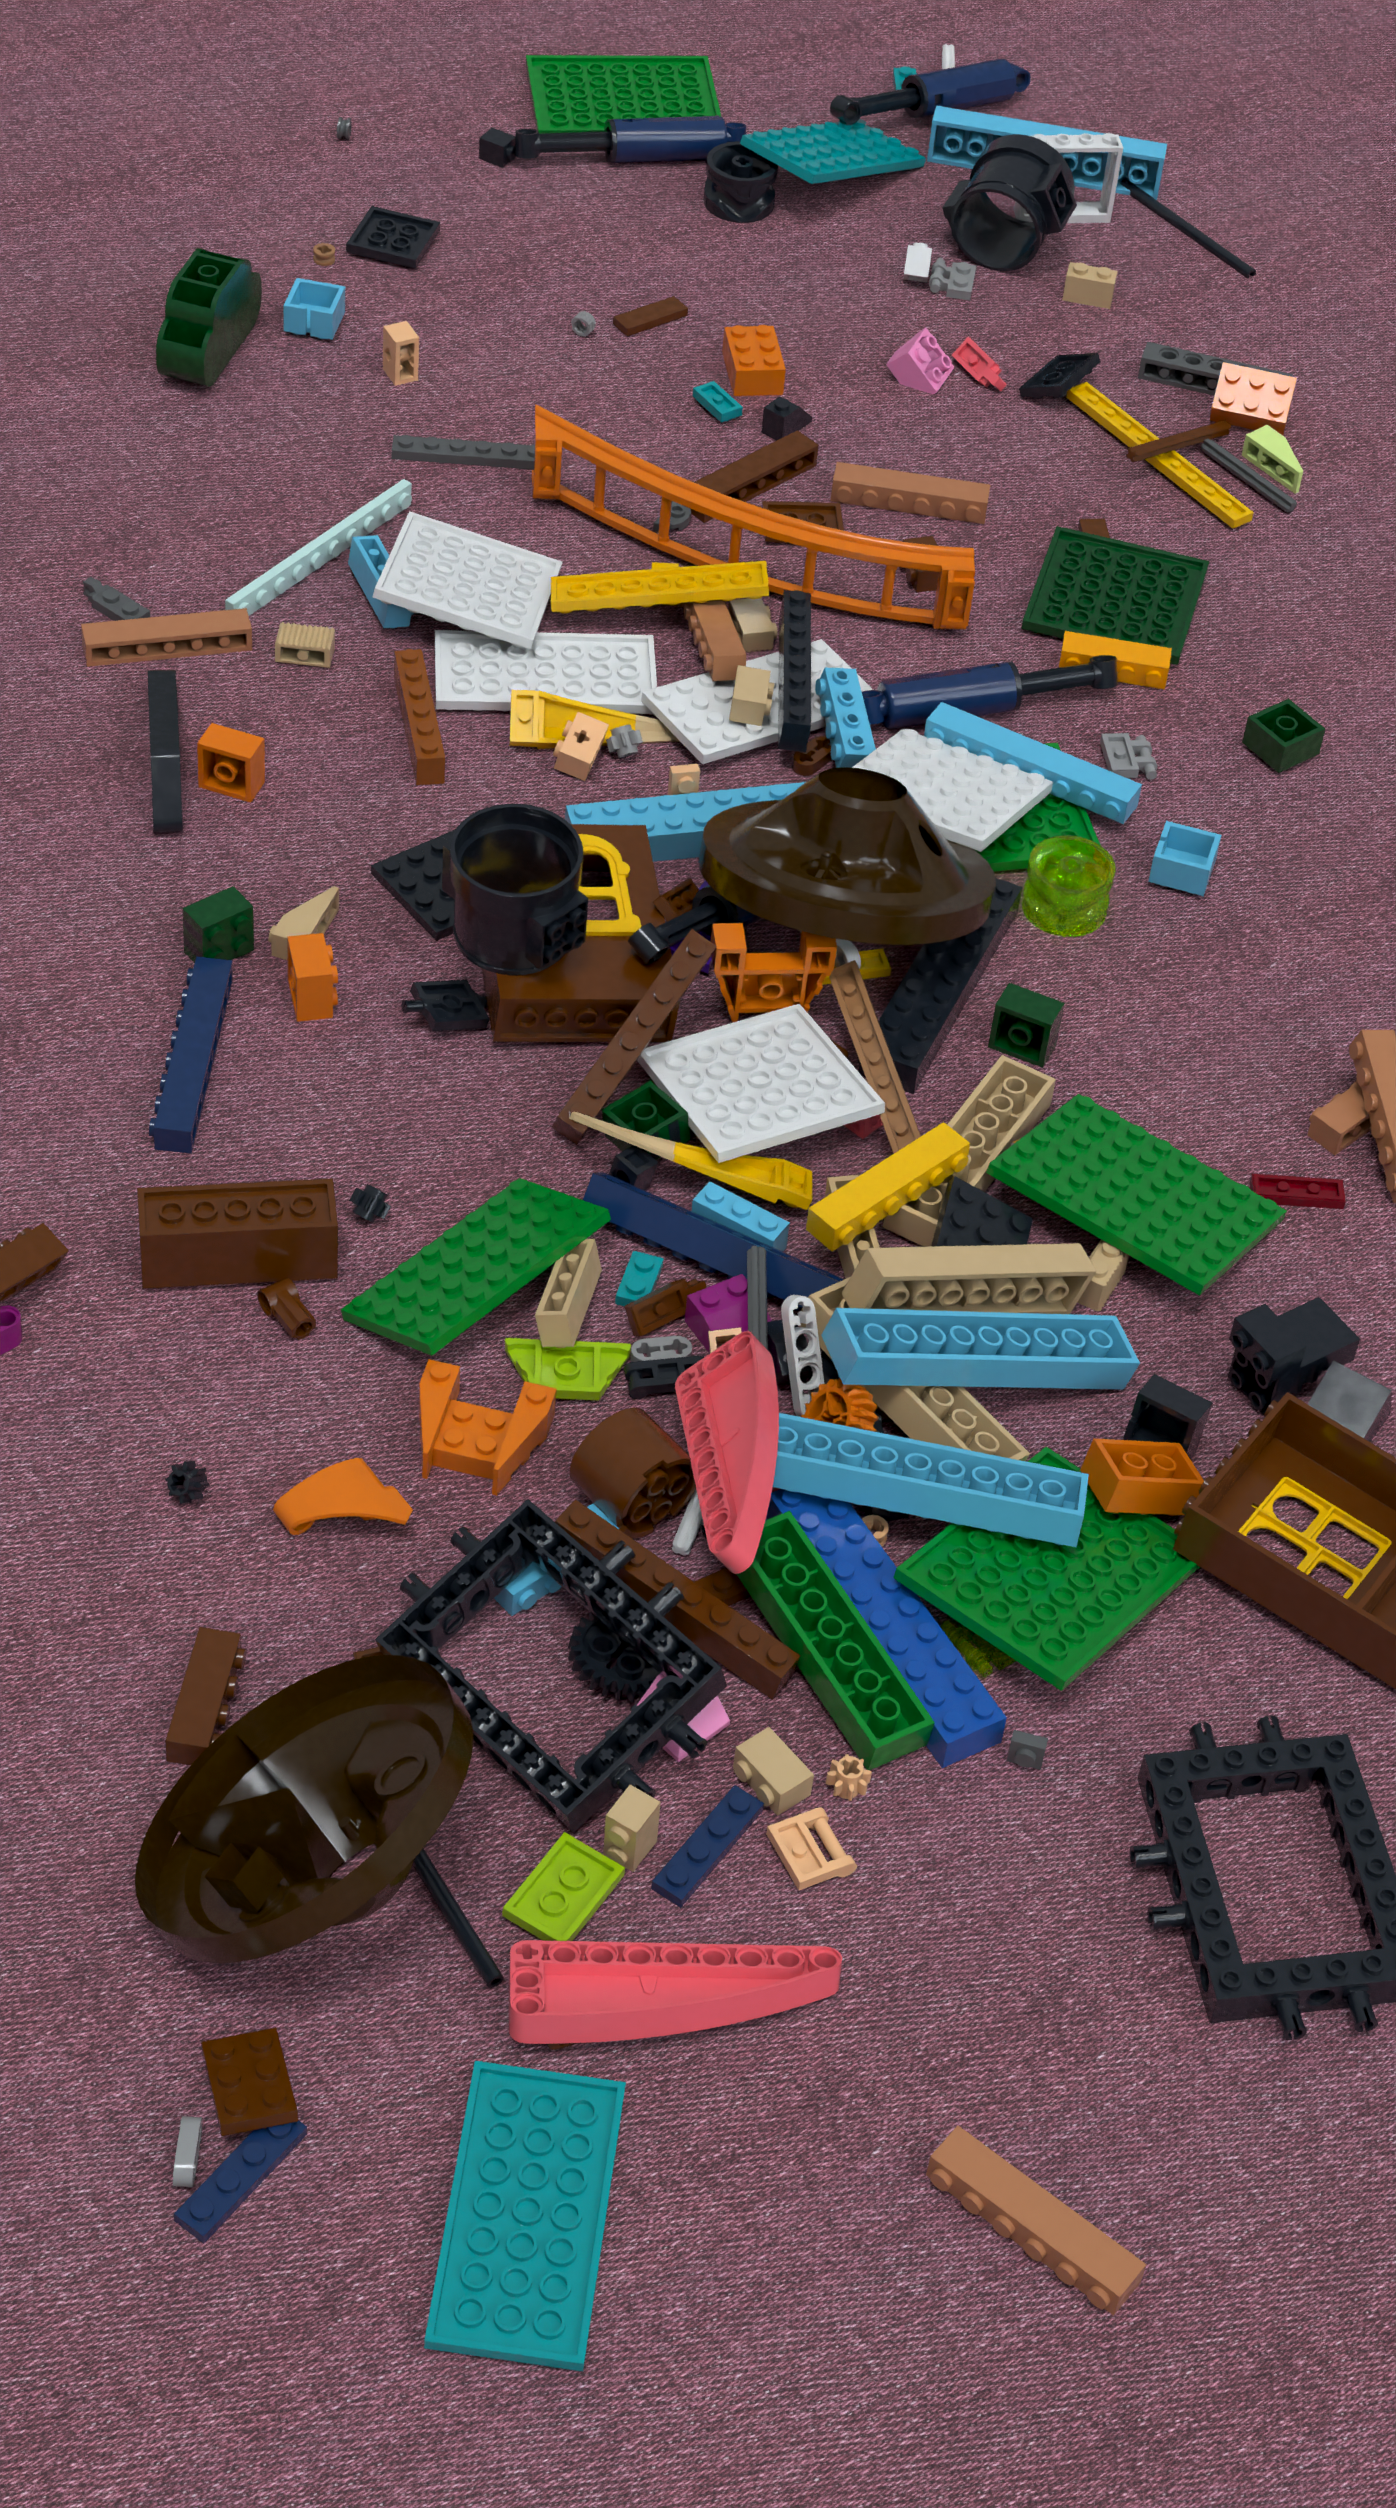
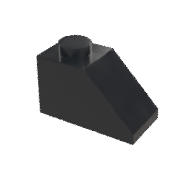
M779 396L764 407L761 433L777 441L797 430H801L812 422V416L799 406Z
M782 1320L767 1322L768 1351L772 1355L777 1386L790 1384ZM800 1334L796 1339V1347L799 1351H803L807 1348L808 1343L804 1334ZM809 1365L803 1367L800 1372L802 1382L806 1381L813 1372Z

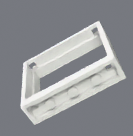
M1084 133L1081 135L1035 134L1032 136L1046 142L1059 153L1108 152L1100 201L1076 202L1077 206L1067 223H1110L1123 153V145L1119 135L1112 133L1104 135ZM1015 201L1014 213L1016 219L1033 222L1029 214H1025L1027 213L1026 210Z

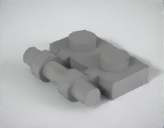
M938 258L932 266V275L929 279L930 290L933 293H937L939 290L947 291L946 297L970 300L976 265H970L966 262H953L952 267H947L945 260Z
M1129 733L1101 734L1100 744L1108 771L1125 778H1138L1139 770H1141L1147 779L1156 778L1157 763L1155 758L1151 756V743L1146 740L1144 735H1139L1135 740H1130Z

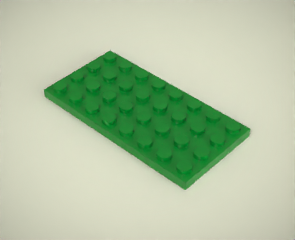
M518 1178L497 1195L489 1198L485 1204L474 1212L469 1213L455 1226L446 1230L432 1243L424 1246L413 1257L401 1263L394 1271L378 1280L375 1285L361 1295L356 1296L341 1309L343 1320L432 1356L611 1220L609 1209Z

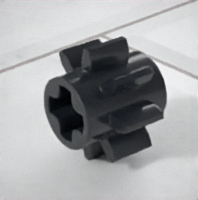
M369 1184L366 1185L364 1191L356 1187L349 1200L356 1204L352 1212L372 1223L377 1216L385 1219L391 1207L385 1203L388 1194Z
M184 1461L183 1465H172L173 1472L168 1478H165L170 1490L169 1496H179L181 1504L203 1499L202 1492L207 1486H210L205 1474L206 1468H195V1461Z

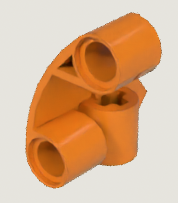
M354 1458L331 1465L306 1478L276 1501L273 1511L290 1534L299 1535L307 1531L315 1520L332 1517L355 1516L361 1517L363 1520L383 1519L406 1525L413 1509L395 1487L384 1486L362 1458Z

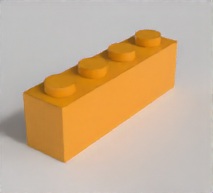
M1065 631L1059 668L1086 664L1094 656L1112 655L1117 658L1118 682L1165 690L1172 648Z

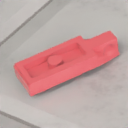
M967 337L952 354L985 387H988L991 383L1001 392L1007 385L998 376L1002 371L999 368L1000 366L970 337Z

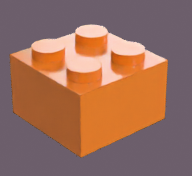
M211 723L197 743L198 787L251 803L265 783V738Z
M324 933L287 936V980L297 1022L333 1018V1006L338 1005L337 989L333 987V984L338 983V972L336 965L331 966V963H333L332 946L326 945Z

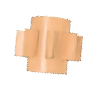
M846 1754L839 1762L836 1760L831 1761L830 1772H827L826 1784L834 1785L833 1796H839L852 1801V1798L858 1794L866 1795L867 1785L870 1783L872 1772L864 1770V1759L859 1760Z

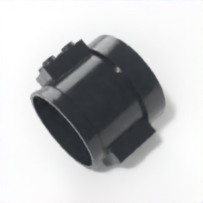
M1013 134L992 141L975 163L970 179L959 181L943 206L944 217L949 222L952 236L959 249L975 263L991 270L1013 271L1024 267L1035 257L1048 234L1062 232L1075 210L1077 204L1074 198L1075 186L1073 175L1062 155L1052 146L1038 138ZM986 192L999 193L1013 199L1026 210L1033 222L1022 221L1004 213L991 201Z
M527 804L495 805L479 810L467 817L456 828L451 842L443 846L442 890L454 899V940L460 952L473 964L498 974H532L554 965L565 954L579 948L585 942L588 897L578 890L582 878L583 846L578 833L565 819L537 806Z

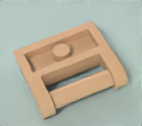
M815 1808L767 1826L766 1835L798 1890L836 1876L846 1877L857 1868L852 1856L846 1855L829 1826V1817L823 1808ZM809 1828L816 1830L833 1860L827 1862L808 1830Z

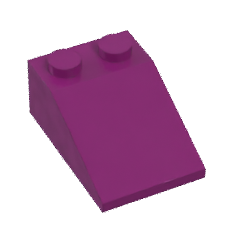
M743 1274L687 1295L685 1323L709 1354L708 1331L740 1327L742 1332L748 1331V1282ZM767 1312V1322H770L772 1320Z

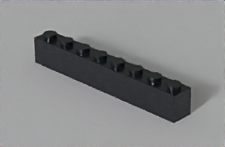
M784 590L779 614L778 749L806 752L811 729V593H804L799 590Z

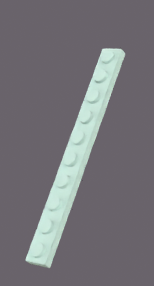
M405 479L401 480L225 600V610L246 608L248 616H250L271 600L283 594L290 587L302 581L306 576L349 548L352 537L366 536L372 533L376 528L389 521L404 509H407L412 501V483Z

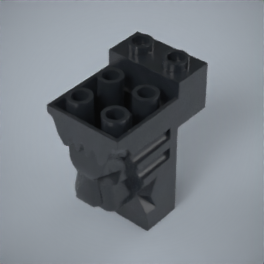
M1320 1297L1279 1316L1266 1304H1263L1234 1319L1229 1340L1232 1342L1235 1351L1228 1378L1234 1387L1239 1388L1250 1400L1252 1406L1264 1415L1273 1400L1279 1402L1287 1392L1290 1394L1300 1393L1303 1384L1315 1382L1322 1371L1329 1369L1333 1361L1343 1366L1353 1361L1360 1338Z

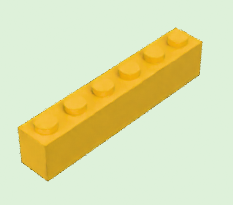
M941 1123L809 1207L806 1230L832 1252L842 1245L849 1244L857 1235L865 1230L872 1229L877 1222L888 1215H894L900 1207L910 1201L917 1200L922 1193L933 1186L940 1185L951 1174L962 1171L969 1160L970 1142L946 1123Z

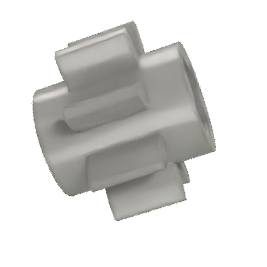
M630 724L610 730L612 736L606 739L609 752H617L618 758L638 753L637 746L643 743L640 730H632Z

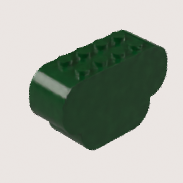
M197 248L173 279L167 294L165 319L159 330L156 344V366L159 374L209 387L215 383L254 327L259 315L262 282L260 274L252 271L251 263L248 259L230 257L210 252L203 248Z

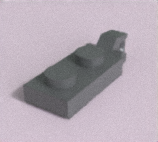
M92 577L83 581V594L92 603V608L111 620L118 621L150 617V610L107 584L103 586L99 580Z

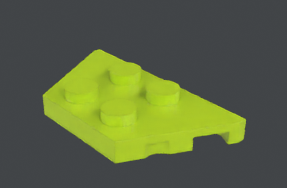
M505 1338V1351L523 1381L556 1388V1399L600 1400L630 1357L631 1344L575 1341L573 1347L557 1348L542 1347L540 1339Z

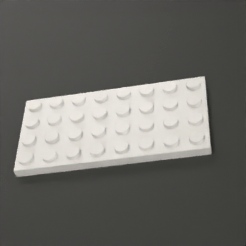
M435 630L436 709L511 711V689L542 691L625 713L653 714L641 701L643 691L657 687L653 635L537 632L531 649L516 647L512 643L501 639L489 638L485 634L476 631Z
M822 639L811 642L810 731L826 727L825 718L821 716L820 697L815 692L816 680L820 679L824 668L852 669ZM779 652L746 661V667L771 671L769 682L774 683L770 715H764L762 726L729 721L735 680L712 681L709 672L643 691L641 701L702 764L777 742ZM858 675L861 691L873 690Z

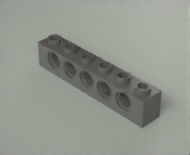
M1147 341L1141 358L1138 378L1215 395L1223 362L1291 377L1293 374Z

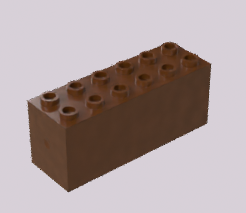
M333 1178L137 1188L142 1289L278 1282L285 1278H290L292 1281L338 1278V1221Z

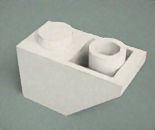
M913 243V246L908 245L904 280L928 282L932 248H927V244Z

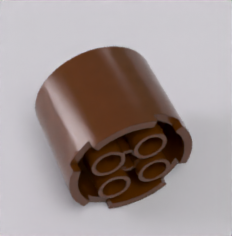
M636 1407L616 1412L598 1424L578 1447L571 1461L569 1471L572 1482L620 1531L630 1538H639L653 1533V1525L661 1521L669 1513L675 1517L696 1489L689 1454L643 1409Z

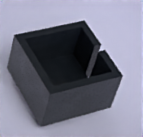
M1154 1374L1138 1392L1131 1413L1132 1417L1128 1422L1123 1440L1180 1443L1191 1459L1197 1451L1213 1402Z

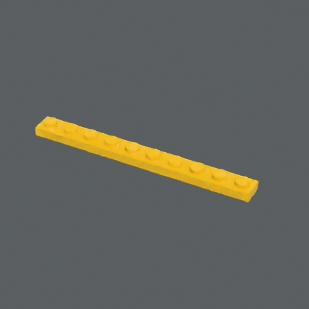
M1088 382L1074 386L1067 391L1066 398L1128 447L1159 439ZM1176 451L1145 459L1232 529L1252 521L1253 511Z

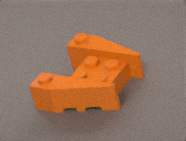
M718 923L712 925L711 942L717 946L712 954L714 973L716 978H718L732 1023L738 1021L739 1013L772 1012L796 1004H800L808 1013L810 1009L809 1004L815 994L819 995L822 990V982L825 977L830 976L834 970L837 952L836 938L801 931L799 952L746 953L747 947L743 923Z
M428 1359L419 1383L422 1478H428L432 1466L493 1480L492 1495L497 1496L511 1480L513 1472L520 1464L524 1465L530 1458V1453L537 1445L540 1446L546 1440L555 1415L557 1389L524 1381L513 1413L456 1401L460 1389L461 1366Z

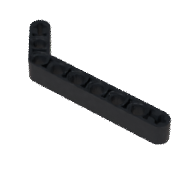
M147 670L153 833L183 832L176 670Z

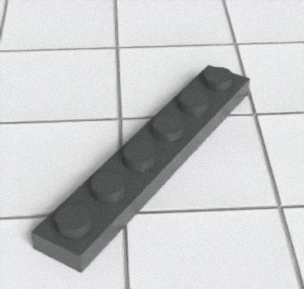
M394 435L391 459L534 470L535 444L519 445L514 443Z

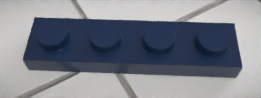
M734 1785L652 1880L651 1889L681 1908L763 1812L764 1803Z
M298 2120L297 2122L253 2130L174 2213V2222L204 2244L307 2135V2126Z

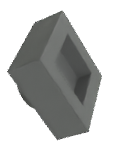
M1014 1730L1006 1761L1016 1763L1021 1767L1041 1770L1048 1738Z

